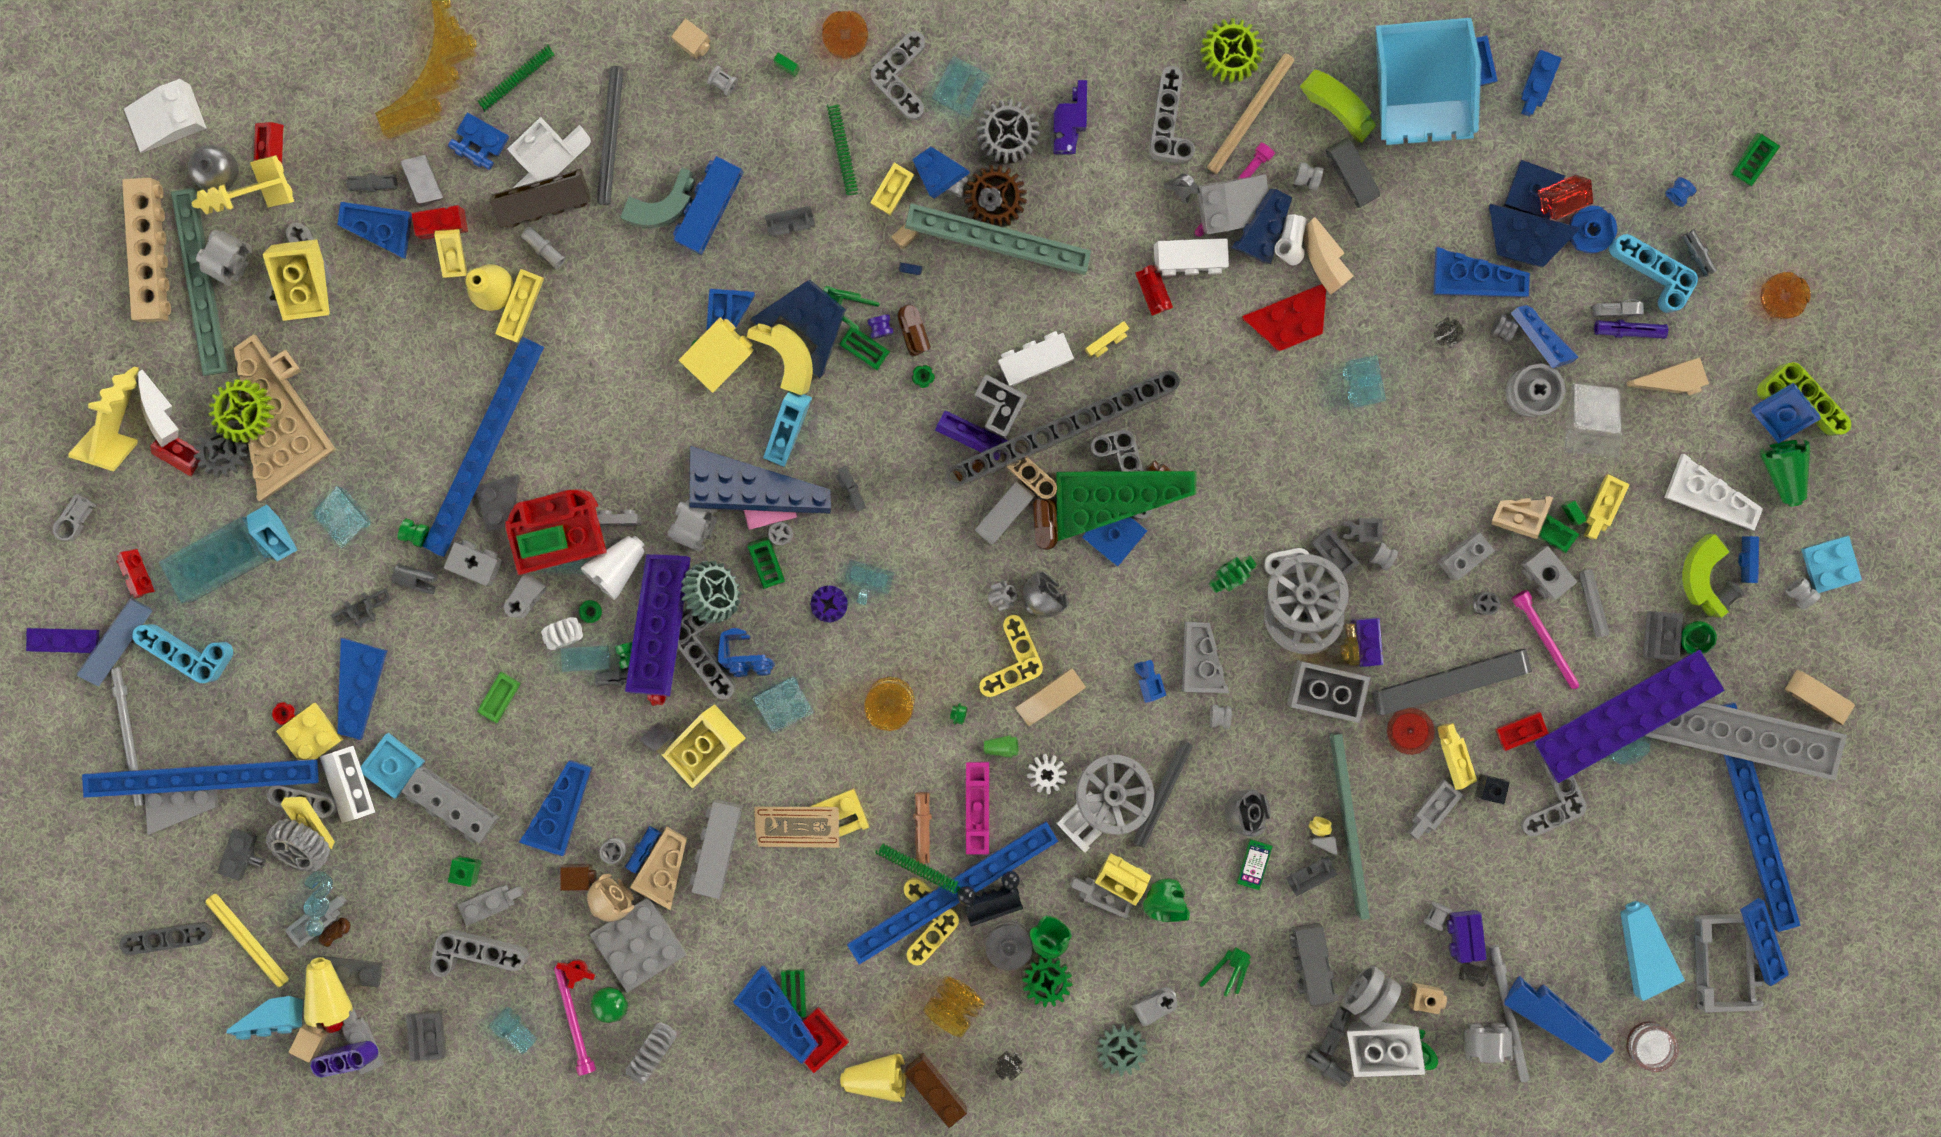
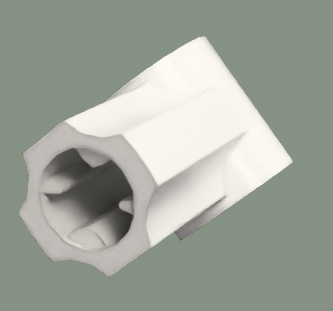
M1295 214L1286 217L1282 238L1275 245L1276 255L1290 265L1299 264L1303 260L1305 253L1301 246L1307 219Z

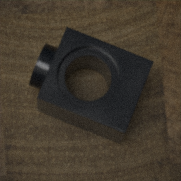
M1480 774L1475 796L1482 800L1504 805L1510 782L1501 778Z

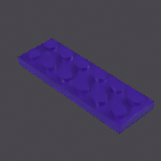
M646 554L625 688L627 693L670 696L685 601L682 600L685 593L680 591L684 587L681 581L686 577L685 574L690 568L691 558L688 556Z

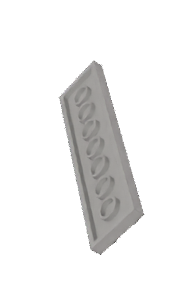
M1708 702L1698 705L1644 735L1835 781L1847 737L1846 734Z

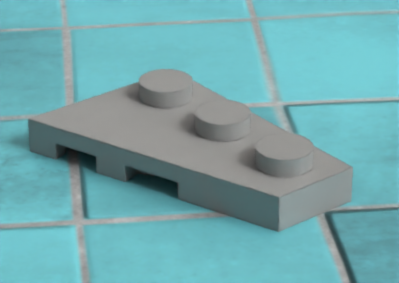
M217 789L145 794L148 835L218 807Z

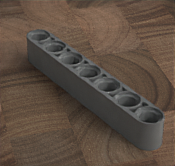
M1526 649L1515 650V653L1508 652L1494 656L1491 660L1487 658L1470 663L1471 666L1466 664L1449 669V672L1446 673L1442 671L1428 675L1425 679L1421 677L1403 682L1404 685L1401 686L1396 684L1382 688L1380 692L1375 690L1371 694L1377 715L1389 714L1532 672Z

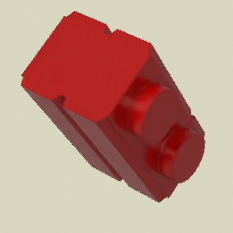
M459 205L450 206L447 209L444 207L412 213L415 236L422 240L435 238V231L459 229L460 234L468 232L465 210Z

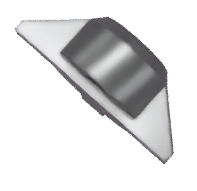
M1180 174L1175 180L1164 183V188L1173 190L1181 197L1182 203H1188L1191 193L1199 194V189L1194 179L1188 174Z

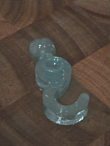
M322 871L312 873L304 883L308 888L314 889L321 882L320 887L309 896L303 907L304 913L310 917V920L305 925V932L311 937L322 934L324 930V924L320 918L328 911L329 901L325 897L330 893L333 886L332 878Z

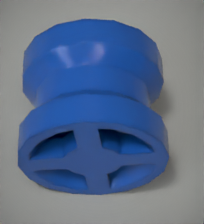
M1678 177L1674 182L1675 185L1668 188L1665 195L1675 205L1683 207L1686 205L1687 199L1694 196L1697 190L1690 181Z

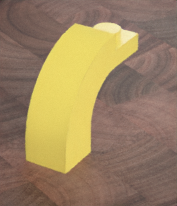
M758 324L749 328L747 338L769 345L781 355L785 371L780 388L799 395L807 393L811 385L813 368L810 353L803 340L794 331L782 324L773 327L772 330L770 326Z

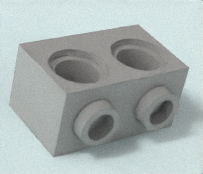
M1472 533L1441 558L1438 563L1451 580H1459L1492 554L1494 549L1481 533Z

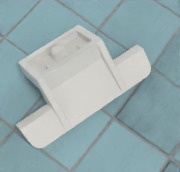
M540 117L507 148L529 172L513 188L557 176L590 145L591 140L588 134L579 125L562 140Z

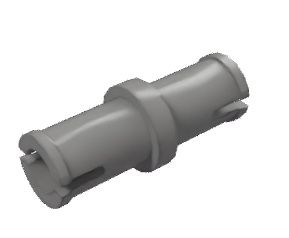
M532 227L527 228L523 232L521 238L535 249V253L539 257L543 256L555 269L562 266L566 258L551 246L552 243L548 239H543Z

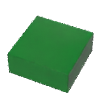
M779 52L773 59L775 66L796 77L800 70L797 63Z
M1575 500L1567 501L1561 505L1572 525H1580L1587 521Z

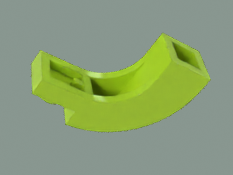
M1314 69L1300 85L1307 98L1312 103L1320 105L1333 113L1357 142L1362 143L1377 126L1370 117L1372 112L1364 102L1348 87L1332 76Z
M1716 534L1705 535L1691 548L1683 565L1682 582L1686 596L1692 605H1701L1703 603L1701 607L1708 616L1722 618L1729 611L1714 594L1710 585V573L1714 565L1726 556L1729 550Z

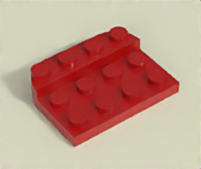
M582 489L564 490L514 505L509 514L508 521H505V527L518 575L607 553L595 508L599 506L591 492ZM563 525L568 548L521 558L516 536Z

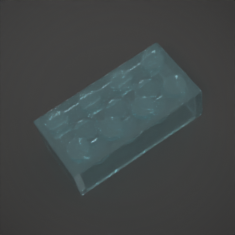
M240 517L159 561V564L180 602L191 603L273 559V557L249 533L247 517Z

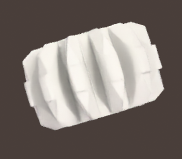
M573 617L550 624L541 631L544 644L550 650L568 646L583 637L582 627L578 623L577 618Z
M1043 754L1044 762H1040L1039 758L1035 757L1034 760L1037 767L1033 764L1028 766L1029 769L1035 772L1028 773L1027 778H1036L1031 781L1030 785L1034 787L1039 783L1037 788L1039 793L1042 792L1043 787H1046L1047 794H1050V786H1053L1058 791L1059 786L1056 782L1065 783V779L1059 776L1066 775L1067 771L1064 769L1058 770L1064 763L1059 761L1054 764L1057 758L1055 755L1051 757L1050 762L1048 761L1047 754ZM1043 769L1053 771V773H1050L1052 776L1050 779L1040 776L1043 775Z

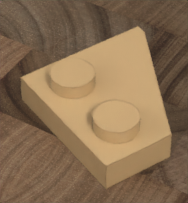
M1547 496L1543 500L1532 501L1531 498L1518 501H1500L1492 519V525L1537 539L1553 502V497Z

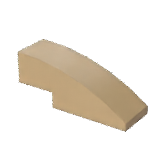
M1314 217L1305 226L1303 241L1317 276L1331 295L1349 281L1353 275L1339 259L1344 254L1343 250L1317 218Z
M1071 667L1015 708L1027 725L1030 726L1086 688V686Z

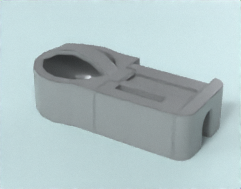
M1636 299L1625 300L1622 303H1598L1593 305V317L1644 315L1643 302Z
M74 495L60 518L53 525L54 536L66 542L76 540L84 527L82 523L85 522L93 510L92 507L96 508V504L81 495ZM70 521V527L74 528L73 534L70 536L71 532L67 530L61 536V525L64 522Z

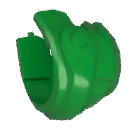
M1164 878L1152 884L1147 898L1143 902L1144 912L1149 918L1162 922L1189 920L1190 911L1183 900L1185 891L1180 882Z

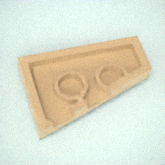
M666 826L649 857H647L630 885V888L671 910L687 837Z

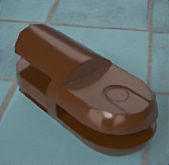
M913 305L901 307L897 313L898 322L908 353L915 357L929 350L931 346L918 309Z
M1052 499L1035 500L1033 502L1036 545L1043 550H1050L1058 542L1056 502Z

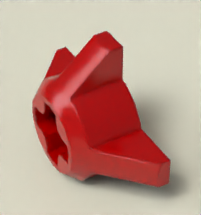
M581 959L572 960L570 963H557L556 969L565 971L566 977L569 979L568 988L573 989L576 982L581 981L583 978L590 980L595 978V974L588 970L587 964ZM576 965H580V969L574 967Z

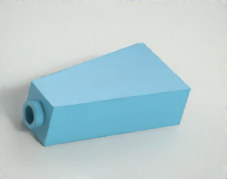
M1634 901L1625 906L1626 909L1621 911L1620 914L1633 991L1636 997L1645 1001L1684 982L1685 979L1649 906L1643 902Z

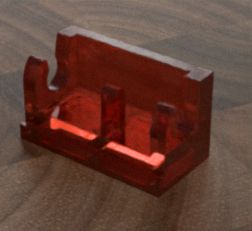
M1579 175L1571 176L1538 191L1542 212L1546 214L1550 208L1551 219L1554 220L1594 203L1591 179Z

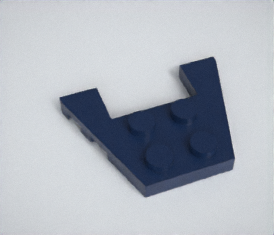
M807 280L752 317L750 321L755 325H768L772 329L781 316L817 345V348L811 355L813 373L818 378H821L825 373V367L828 359H830L832 347L846 309L813 281Z

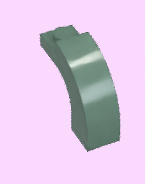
M682 167L671 193L660 202L646 203L629 196L620 218L627 223L642 228H659L675 222L684 215L687 204L693 201L691 196L686 195V192H690L694 186L695 179H693V173Z

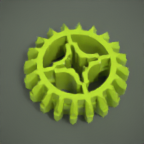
M1231 18L1229 25L1225 19L1221 21V27L1215 23L1212 26L1213 31L1208 30L1206 32L1208 38H1203L1201 42L1205 46L1200 49V53L1205 54L1201 61L1202 63L1210 62L1205 68L1206 71L1213 68L1212 77L1214 78L1220 73L1221 82L1225 80L1226 76H1229V83L1234 82L1235 76L1239 82H1242L1243 74L1247 78L1251 77V70L1256 72L1259 68L1256 63H1261L1263 60L1259 55L1263 54L1264 48L1257 47L1263 43V40L1255 39L1259 34L1258 30L1251 33L1252 24L1245 28L1243 26L1244 20L1242 19L1238 25L1235 24V18ZM1229 33L1238 35L1233 40L1226 37L1222 38L1221 36ZM1244 40L1247 41L1250 47V58L1246 56V52L1242 49ZM1214 43L1219 46L1218 48L1223 54L1220 62L1214 54ZM1236 43H1238L1236 51L1233 53V55L1230 54L1229 57L1226 58L1229 53V48H1231L1232 46L1234 47ZM1231 61L1244 64L1237 68L1226 66Z
M235 379L234 384L229 381L225 382L226 389L218 387L220 395H212L216 401L215 403L208 404L214 408V411L209 412L208 415L215 417L211 424L218 426L216 432L224 433L223 437L225 439L232 437L233 442H239L241 439L242 442L247 443L249 438L257 440V433L260 435L266 434L263 427H272L267 420L275 418L274 415L269 414V411L274 410L275 407L268 405L272 398L265 396L267 390L264 388L259 389L260 384L255 382L251 384V381L247 379L242 383L240 379ZM247 392L255 401L245 402L239 393ZM230 402V407L226 411L227 404ZM257 411L256 419L253 420V415ZM238 420L245 429L237 430L228 421Z

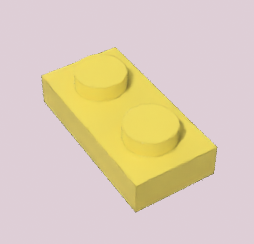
M893 163L871 200V205L891 216L914 178V174Z
M459 229L435 231V240L443 278L466 276L467 269Z
M1123 321L1085 349L1089 357L1093 355L1097 358L1108 351L1106 346L1114 341L1115 344H1118L1127 337L1126 332L1130 328Z

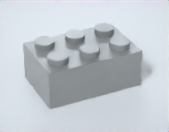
M1297 660L1287 705L1296 709L1360 723L1370 677Z

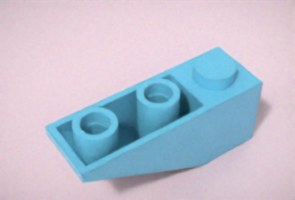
M292 996L269 999L227 1029V1034L235 1035L236 1039L246 1040L251 1039V1035L266 1037L271 1036V1032L291 1033L292 1029L302 1027L303 1000Z

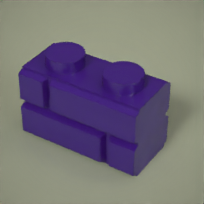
M1380 618L1351 619L1355 665L1359 667L1384 665L1383 655L1381 654Z
M1478 910L1449 913L1450 920H1446L1448 933L1452 934L1453 943H1449L1451 957H1454L1459 963L1487 960L1482 914Z

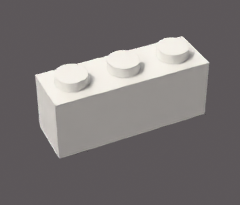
M1228 240L1158 241L1154 244L1155 268L1157 269L1155 273L1162 272V276H1174L1176 272H1185V275H1198L1199 271H1208L1210 275L1221 274L1222 270L1229 267Z
M1057 331L1044 336L1045 341L1038 344L1034 340L1022 346L1023 350L1015 353L1014 350H1010L1001 354L1002 359L998 360V363L1008 386L1012 387L1073 361L1074 357L1064 333L1058 335Z
M354 746L321 756L320 759L341 822H348L374 813L375 809Z

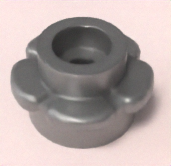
M985 188L981 191V197H979L981 207L988 211H993L1001 205L1002 197L998 189Z

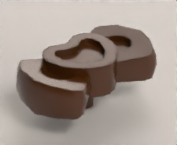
M341 917L338 921L327 927L325 931L321 932L319 942L324 947H330L334 940L342 938L343 934L349 932L350 922L346 918Z

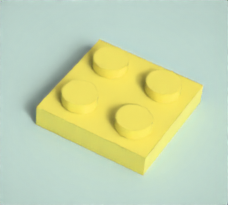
M316 703L310 705L276 731L297 760L318 759L343 741V738L338 734Z

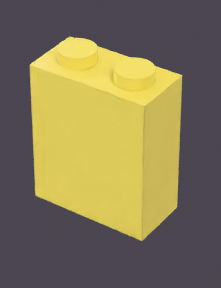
M721 317L679 359L712 393L754 351L750 340L744 335L740 337L734 331L736 329L729 320H723Z

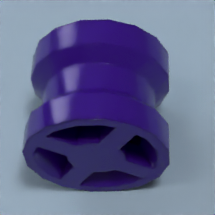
M890 315L877 316L867 320L868 325L872 329L871 339L894 334L893 328L889 325Z

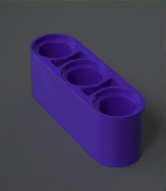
M363 1041L331 1048L311 1061L310 1067L313 1074L320 1078L356 1071L374 1061L378 1057L379 1052L373 1042Z

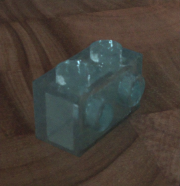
M1377 355L1345 362L1346 367H1343V374L1345 380L1349 381L1348 399L1350 404L1353 403L1354 408L1386 401Z

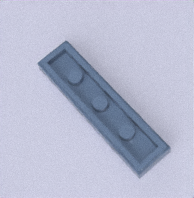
M130 598L81 666L77 676L99 687L132 641L134 629L144 624L152 613V609Z

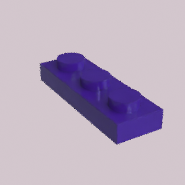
M946 410L935 431L981 453L1008 441ZM994 453L993 458L998 461L1001 453Z
M27 628L26 651L91 653L99 643L100 630Z

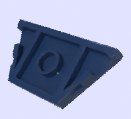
M1493 204L1489 206L1497 256L1543 268L1579 230V227Z

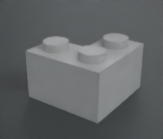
M985 374L975 393L977 399L995 407L985 425V429L1006 439L1027 395Z

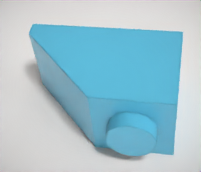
M267 504L247 515L249 533L277 562L297 551L282 521Z

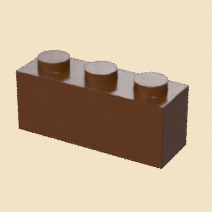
M924 1053L905 1068L906 1077L948 1128L952 1127L967 1114L966 1104Z

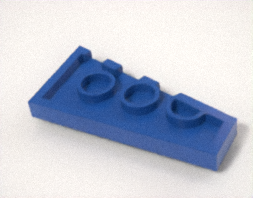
M1435 248L1433 295L1529 297L1530 273L1489 263L1486 260L1468 257L1458 252L1447 251L1444 248Z
M341 638L338 734L358 740L363 738L388 650Z
M572 760L568 761L519 843L560 856L565 855L590 777L591 766Z
M765 965L761 966L733 1003L802 1064L815 1050L818 1043Z

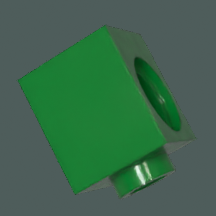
M460 855L452 859L448 883L467 887L476 884L482 860Z

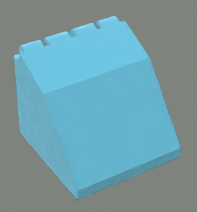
M1472 18L1376 26L1381 140H1386V145L1403 144V138H1408V143L1427 142L1428 136H1432V142L1452 140L1451 134H1456V140L1474 138V133L1479 131L1481 60Z

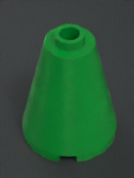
M1797 440L1782 441L1770 444L1769 446L1772 448L1765 451L1764 448L1760 450V456L1782 502L1790 507L1802 505L1803 501L1807 499L1810 442L1807 440H1803L1804 444H1798Z

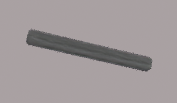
M1184 740L1180 742L1154 796L1151 813L1140 826L1133 840L1137 846L1142 848L1146 846L1192 750L1193 745Z

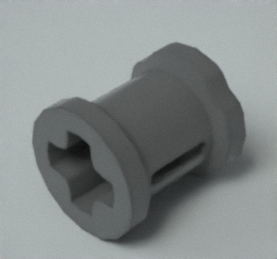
M1730 580L1726 583L1727 586L1716 595L1727 610L1730 609V605L1738 597L1742 598L1745 595L1741 588Z

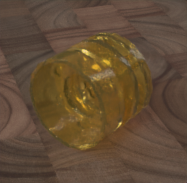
M892 676L880 678L873 683L865 698L864 710L867 719L880 730L893 731L900 729L907 724L912 716L915 703L913 690L901 678ZM887 697H890L891 700H896L893 707L890 704H885Z
M945 976L942 980L943 985L937 987V991L942 998L931 996L923 1011L930 1020L943 1030L956 1037L963 1038L971 1026L970 1020L965 1015L977 1017L978 1011L976 1009L982 1010L985 1002L964 982L950 976Z

